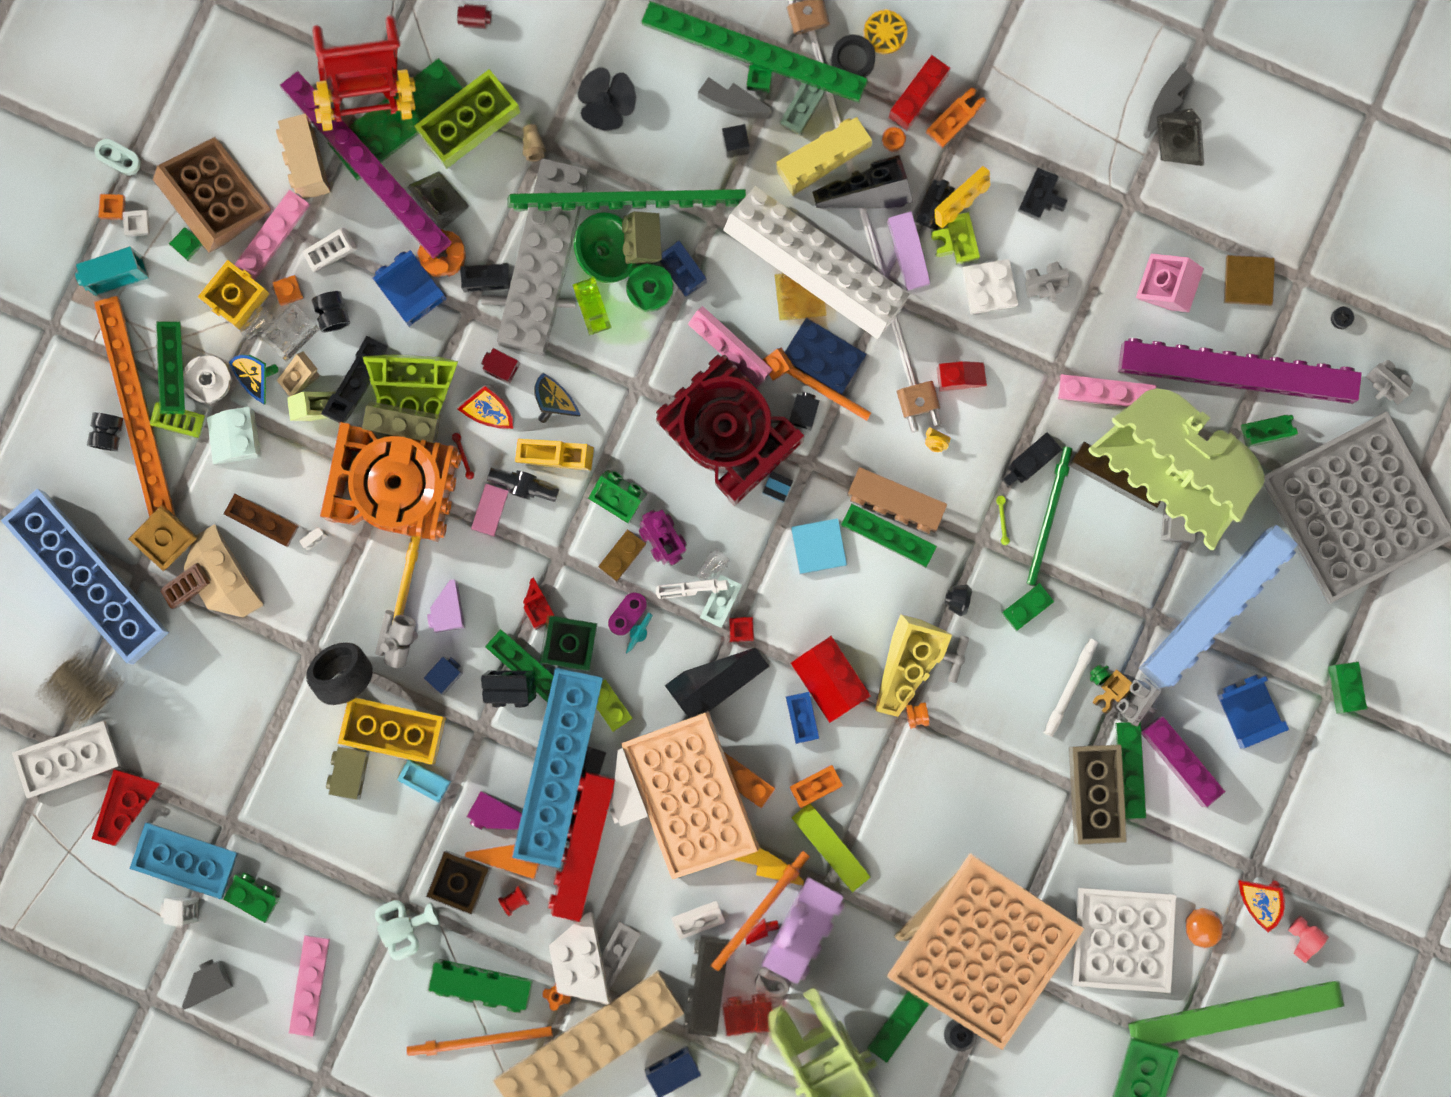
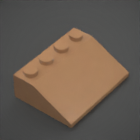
M216 137L159 164L153 177V181L208 253L227 244L271 211L270 207Z

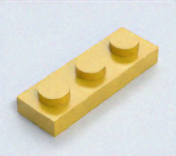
M982 166L935 208V222L938 226L944 228L949 222H953L962 210L970 207L981 193L983 194L989 189V169Z

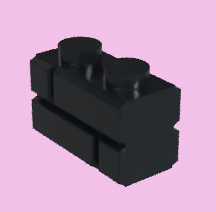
M488 670L481 675L483 703H492V707H504L506 704H514L515 707L522 708L529 706L536 699L534 671Z

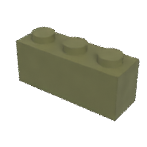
M370 401L365 408L362 429L416 440H426V442L433 443L437 438L441 415Z

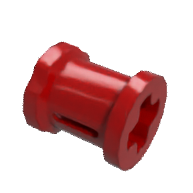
M519 885L515 887V891L504 898H498L500 905L509 917L514 910L525 904L527 906L530 904Z

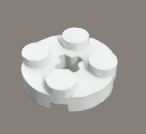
M214 356L196 357L186 365L183 371L185 391L190 397L201 403L213 404L221 400L228 393L232 383V375L229 368L223 361ZM204 374L206 376L212 374V383L202 385L204 380L201 377Z

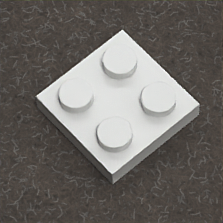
M1009 259L962 268L971 315L1018 306Z

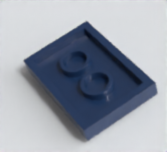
M807 317L785 350L787 357L794 367L841 395L867 355Z

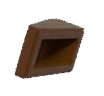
M196 563L166 584L160 592L169 607L175 609L185 605L209 585L210 581L199 563ZM192 574L194 575L195 579L197 580L198 585H197V583L195 582L194 578L192 577Z

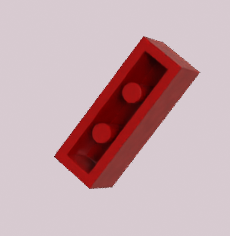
M931 55L891 108L888 118L908 131L947 79L951 68Z

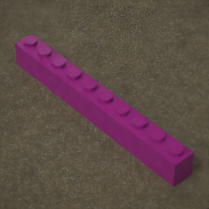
M1128 338V341H1124L1121 344L1118 373L1354 404L1359 401L1362 372H1355V368L1352 367L1333 369L1331 365L1323 363L1311 366L1307 365L1308 362L1294 360L1293 363H1288L1279 357H1270L1269 360L1260 359V355L1246 354V357L1237 356V353L1234 351H1222L1221 354L1214 353L1211 348L1192 350L1189 349L1190 346L1182 344L1169 347L1166 346L1165 342L1152 341V344L1142 343L1143 340L1138 338Z

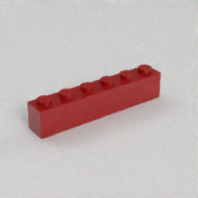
M585 771L584 777H580L578 786L580 795L579 799L575 800L572 813L574 814L573 823L569 826L567 835L569 839L567 847L564 849L561 871L557 870L553 885H557L555 895H550L548 908L551 909V915L554 917L576 922L581 921L615 784V779L612 777Z

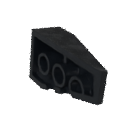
M900 154L875 161L870 164V169L861 173L856 170L845 181L835 180L812 191L816 208H894L912 203L909 183Z
M752 648L683 671L667 683L665 687L688 718L710 712L770 666L758 650Z

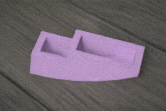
M912 212L888 218L887 223L894 242V250L907 291L929 285V276Z

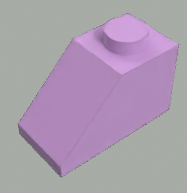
M455 579L447 583L430 607L431 614H427L429 628H433L436 633L465 628L458 582Z

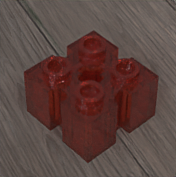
M765 993L751 995V1000L742 1001L741 996L728 997L727 1002H723L726 1037L770 1031L769 1014L773 1011L771 997H766Z

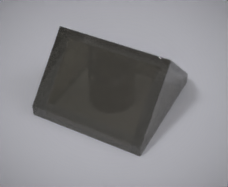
M1187 109L1157 116L1160 160L1203 166L1202 122L1195 111Z
M440 171L408 186L411 195L440 229L448 226L469 207Z

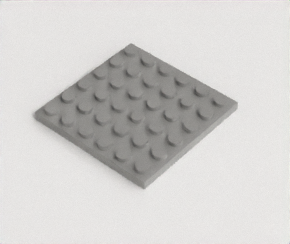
M1388 412L1365 422L1264 475L1265 482L1263 485L1293 540L1298 544L1297 547L1328 604L1451 540V526Z

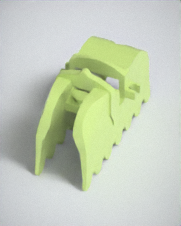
M1156 388L1148 390L1129 407L1117 414L1112 419L1116 425L1088 450L1096 457L1107 455L1110 458L1109 468L1112 471H1127L1129 474L1128 483L1136 488L1141 485L1146 486L1148 489L1147 498L1151 502L1164 501L1167 505L1166 513L1169 517H1184L1186 520L1185 529L1194 534L1198 531L1203 532L1205 535L1204 544L1210 550H1214L1233 519L1237 522L1241 521L1248 506L1265 482L1263 469L1252 451L1232 433L1228 434L1223 430H1217L1208 441L1199 436L1198 433L1210 417L1203 411L1201 413L1197 411L1180 395L1165 389Z

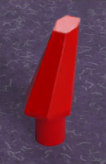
M763 918L746 936L745 944L748 945L767 937L769 931L779 930L778 920L766 922L765 918Z

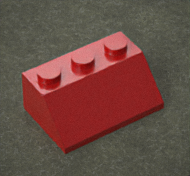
M832 636L826 638L790 663L829 723L871 697Z

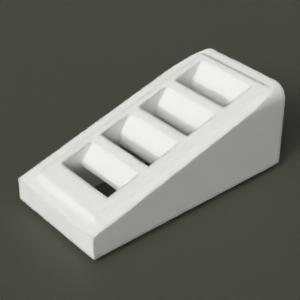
M340 228L302 252L312 271L316 272L349 255L358 248L349 231L345 228ZM339 238L342 239V241H343V243H344V245H345L344 248H343V246H342V244H341ZM332 242L334 243V245L336 246V248H337V250H338V252H336V253H335V251L333 250V248H332V246H331V244H330V243H332ZM322 247H325V249L327 250L329 254L328 258L323 252ZM315 251H317L321 259L319 263L313 254Z

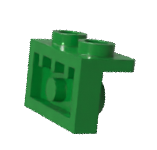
M606 470L600 476L588 499L626 523H629L647 494L643 492L639 485L624 480L620 473Z
M243 872L242 875L235 874L233 877L234 881L223 900L266 923L281 898L276 895L277 890L267 884H264L263 887L255 883L256 878L248 873Z

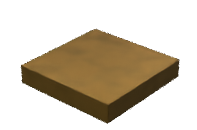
M1227 255L1224 303L1272 306L1275 258Z
M162 504L128 540L164 572L197 539V536Z

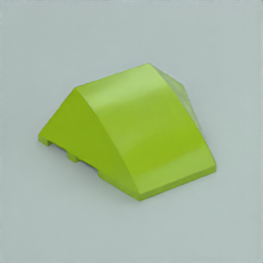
M411 355L363 357L377 403L440 414L458 361L441 357Z

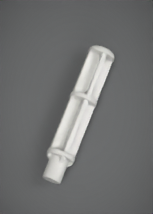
M717 579L658 585L656 595L659 599L696 595L697 591L712 590L714 593H718L720 590L729 589L728 580L718 581ZM681 585V587L664 588V589L662 588V587H668V586ZM682 593V595L663 596L668 594Z

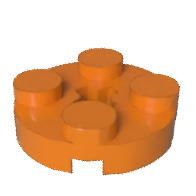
M440 229L451 241V245L446 248L447 257H440L438 259L436 256L433 259L421 245L417 254L422 267L434 277L453 276L460 271V266L465 264V245L455 233Z

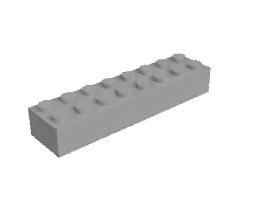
M541 159L533 193L585 192L589 179L588 169ZM576 206L575 210H562L561 207H552V210L539 211L538 207H529L497 337L499 346L541 356L546 355L557 303L582 206Z

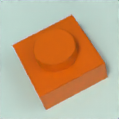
M100 194L99 218L123 220L126 197L117 194Z
M295 275L272 282L281 306L304 299Z
M782 347L776 349L763 359L773 369L769 374L772 381L779 379L794 368Z

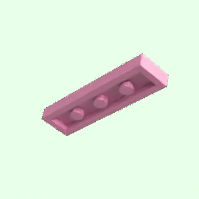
M289 190L234 265L241 271H247L255 281L310 204Z
M702 306L697 310L688 325L722 356L725 354L743 375L756 387H759L773 369L707 309Z
M1061 374L1058 399L1129 407L1143 393L1156 389V385Z
M304 936L289 1033L311 1037L315 1035L330 939Z

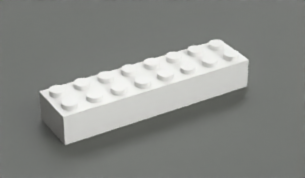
M756 186L732 211L723 231L877 339L901 311L910 295Z

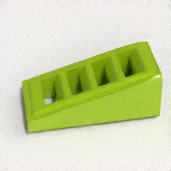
M159 402L155 403L150 420L151 426L195 438L200 437L205 415L185 410L184 414L175 415L173 426L169 424L172 414H165L164 421L161 423L162 414H160ZM182 415H185L183 428H179ZM191 418H196L193 430L189 431Z

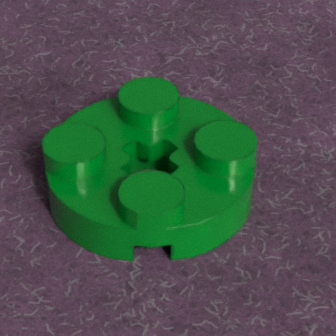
M642 264L636 267L628 277L626 285L627 296L630 302L643 312L660 310L669 303L673 296L672 278L668 271L661 266ZM645 283H655V292H644L646 288Z

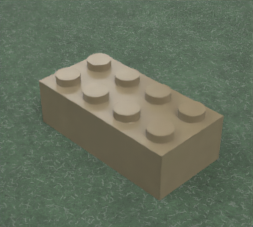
M1121 745L1069 747L1074 844L1127 842Z

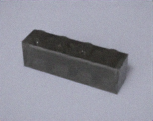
M701 934L700 940L695 939L694 954H698L697 964H692L690 978L695 979L694 989L689 988L687 1003L692 1004L690 1013L685 1012L684 1027L688 1028L687 1034L717 1038L727 961L719 971L714 969L711 964L728 945L730 938Z

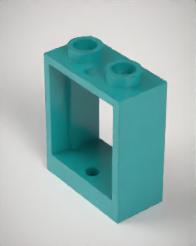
M131 246L76 264L78 272L75 273V277L79 286H83L86 291H89L94 296L149 278L142 256Z

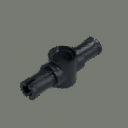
M491 467L487 481L505 486L507 490H510V494L524 499L536 496L555 502L559 492L558 488L539 483L540 480L536 479L537 476L520 470L508 473Z

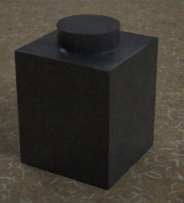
M745 124L722 128L726 158L750 154Z
M802 392V395H796L789 419L793 426L812 430L820 400L815 399V395L807 392Z

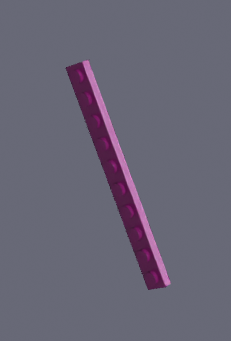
M296 71L280 84L283 92L303 114L307 115L317 130L433 259L451 245V241L342 119L341 122L332 120L333 130L323 131L322 123L317 124L315 109H319V105L315 106L313 91L316 90L299 71Z

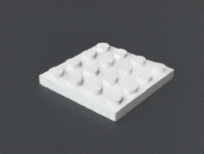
M1078 888L1076 923L1084 928V930L1075 942L1072 985L1171 993L1176 895Z

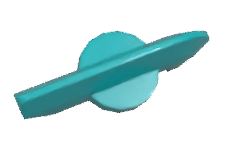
M651 613L646 615L640 625H635L631 628V640L626 648V654L635 647L637 642H642L646 639V627L653 617Z

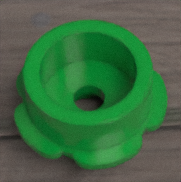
M1101 664L1096 666L1090 672V681L1094 682L1096 686L1102 685L1112 675L1108 670L1109 666L1103 667Z

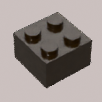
M446 850L443 852L426 897L472 915L476 910L492 868Z

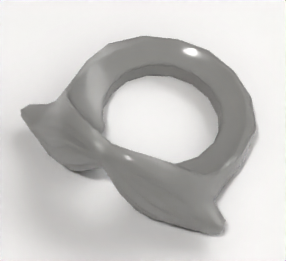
M766 967L761 968L756 976V992L779 997L789 991V980ZM761 976L769 980L780 981L784 984L785 988L778 992L771 991L763 985Z

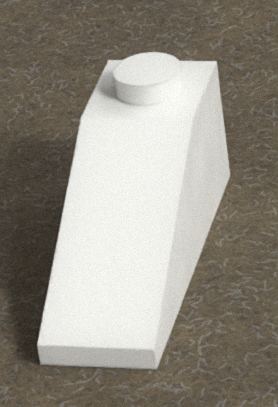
M623 748L619 749L617 753L612 801L614 809L610 810L614 823L619 822L620 826L648 817Z
M199 897L165 898L160 908L161 918H164V923L184 926L198 922Z

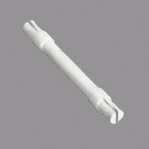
M1089 638L1088 643H1086L1056 709L1049 718L1046 729L1043 732L1046 735L1053 737L1064 717L1063 714L1087 665L1090 664L1099 642Z

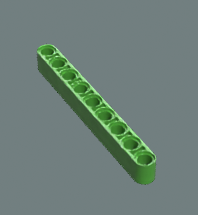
M1331 981L1128 1023L1131 1037L1156 1044H1164L1336 1009L1345 1005L1340 982Z

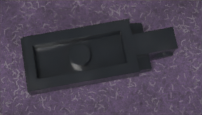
M1046 432L1010 463L1011 465L1007 468L1011 472L1003 478V483L1009 487L1018 479L1022 484L1063 449Z

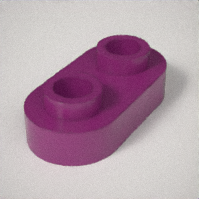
M633 592L622 600L608 620V627L613 634L618 636L626 635L637 623L647 608V602L643 595ZM632 600L639 602L638 608L633 609L630 607ZM618 619H623L625 622L622 628H618L615 624Z

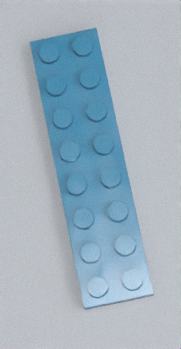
M555 668L512 858L556 868L561 867L603 678Z

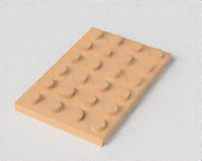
M709 712L621 743L672 879L756 852L760 849Z

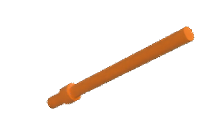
M802 851L792 865L788 864L784 869V875L711 964L714 969L719 971L791 880L794 881L800 874L799 870L810 858L806 852Z
M549 1026L442 1042L431 1040L426 1041L425 1044L407 1046L406 1050L407 1056L420 1054L431 1056L437 1055V1052L548 1037L553 1036L552 1027Z

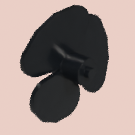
M599 67L590 71L580 83L577 92L578 98L582 103L587 104L581 109V118L593 128L603 131L616 130L623 125L622 115H631L635 110L637 98L635 87L629 76L622 72L614 75L610 85V72L604 67Z

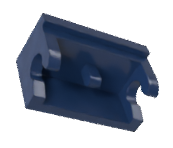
M677 241L661 253L662 260H660V263L668 271L685 298L707 283V278L680 241Z
M687 1046L644 1069L646 1078L657 1097H663L701 1076L699 1067Z

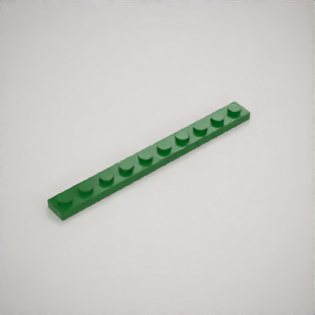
M649 1L641 21L643 26L857 103L860 102L868 82L867 78Z
M746 189L509 194L507 206L508 208H514V211H527L528 207H538L539 211L552 210V207H561L562 210H575L576 206H585L586 210H597L600 208L599 206H609V209L615 210L622 209L624 205H632L633 209H644L647 207L646 205H656V208L662 209L669 208L672 204H679L680 208L693 207V204H702V207L709 208L716 207V204L725 203L726 207H737L746 197Z

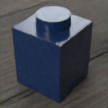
M442 657L424 679L440 694L444 695L463 674L459 670L461 665L452 657L449 659Z

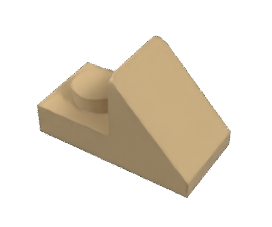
M302 351L296 354L277 379V382L290 397L302 392L317 380L320 375L317 372L316 366Z

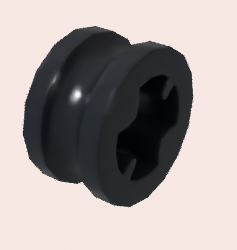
M1339 307L1331 314V324L1337 329L1347 328L1354 321L1353 311L1348 307ZM1340 312H1343V316L1348 317L1344 321L1345 324L1342 323V320L1337 319V316L1341 314Z

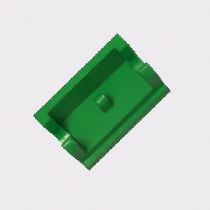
M1286 414L1242 424L1241 429L1245 445L1249 448L1293 438L1298 435L1297 428L1292 426L1293 415Z

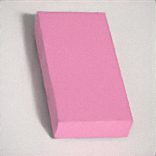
M485 484L471 527L472 530L495 536L509 493L508 490Z

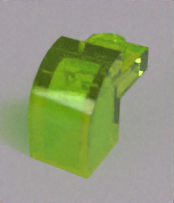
M595 277L572 284L589 336L611 329L612 327Z

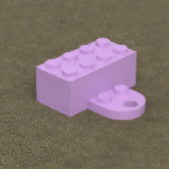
M807 876L804 885L801 887L762 960V965L798 984L799 980L804 981L810 971V966H808L810 959H816L822 948L821 944H819L823 936L827 938L833 927L830 921L834 914L839 916L845 905L844 901H842L843 896Z

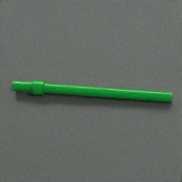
M1063 447L1060 462L1055 467L1054 474L1056 476L1026 584L1035 586L1064 480L1065 477H1068L1070 471L1068 465L1073 451L1070 447Z

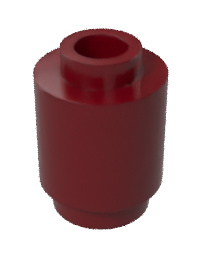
M464 4V6H458V25H463L464 28L486 29L487 24L492 23V10H488L487 5Z

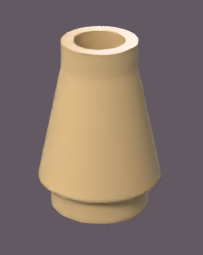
M534 124L524 126L523 155L526 156L527 161H539L545 157L546 149L538 133L537 126Z

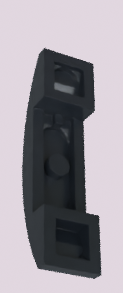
M369 336L365 337L355 354L356 359L336 393L331 395L321 415L338 423H345L371 383L363 357L385 355L388 348L387 345Z

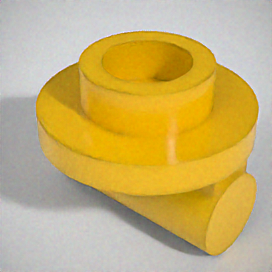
M931 427L926 431L925 445L931 451L942 452L948 448L951 440L949 436Z

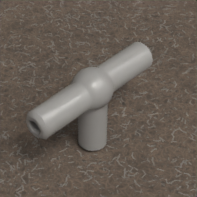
M961 635L956 652L946 651L942 659L952 662L948 677L949 682L957 683L961 666L965 662V652L969 637Z

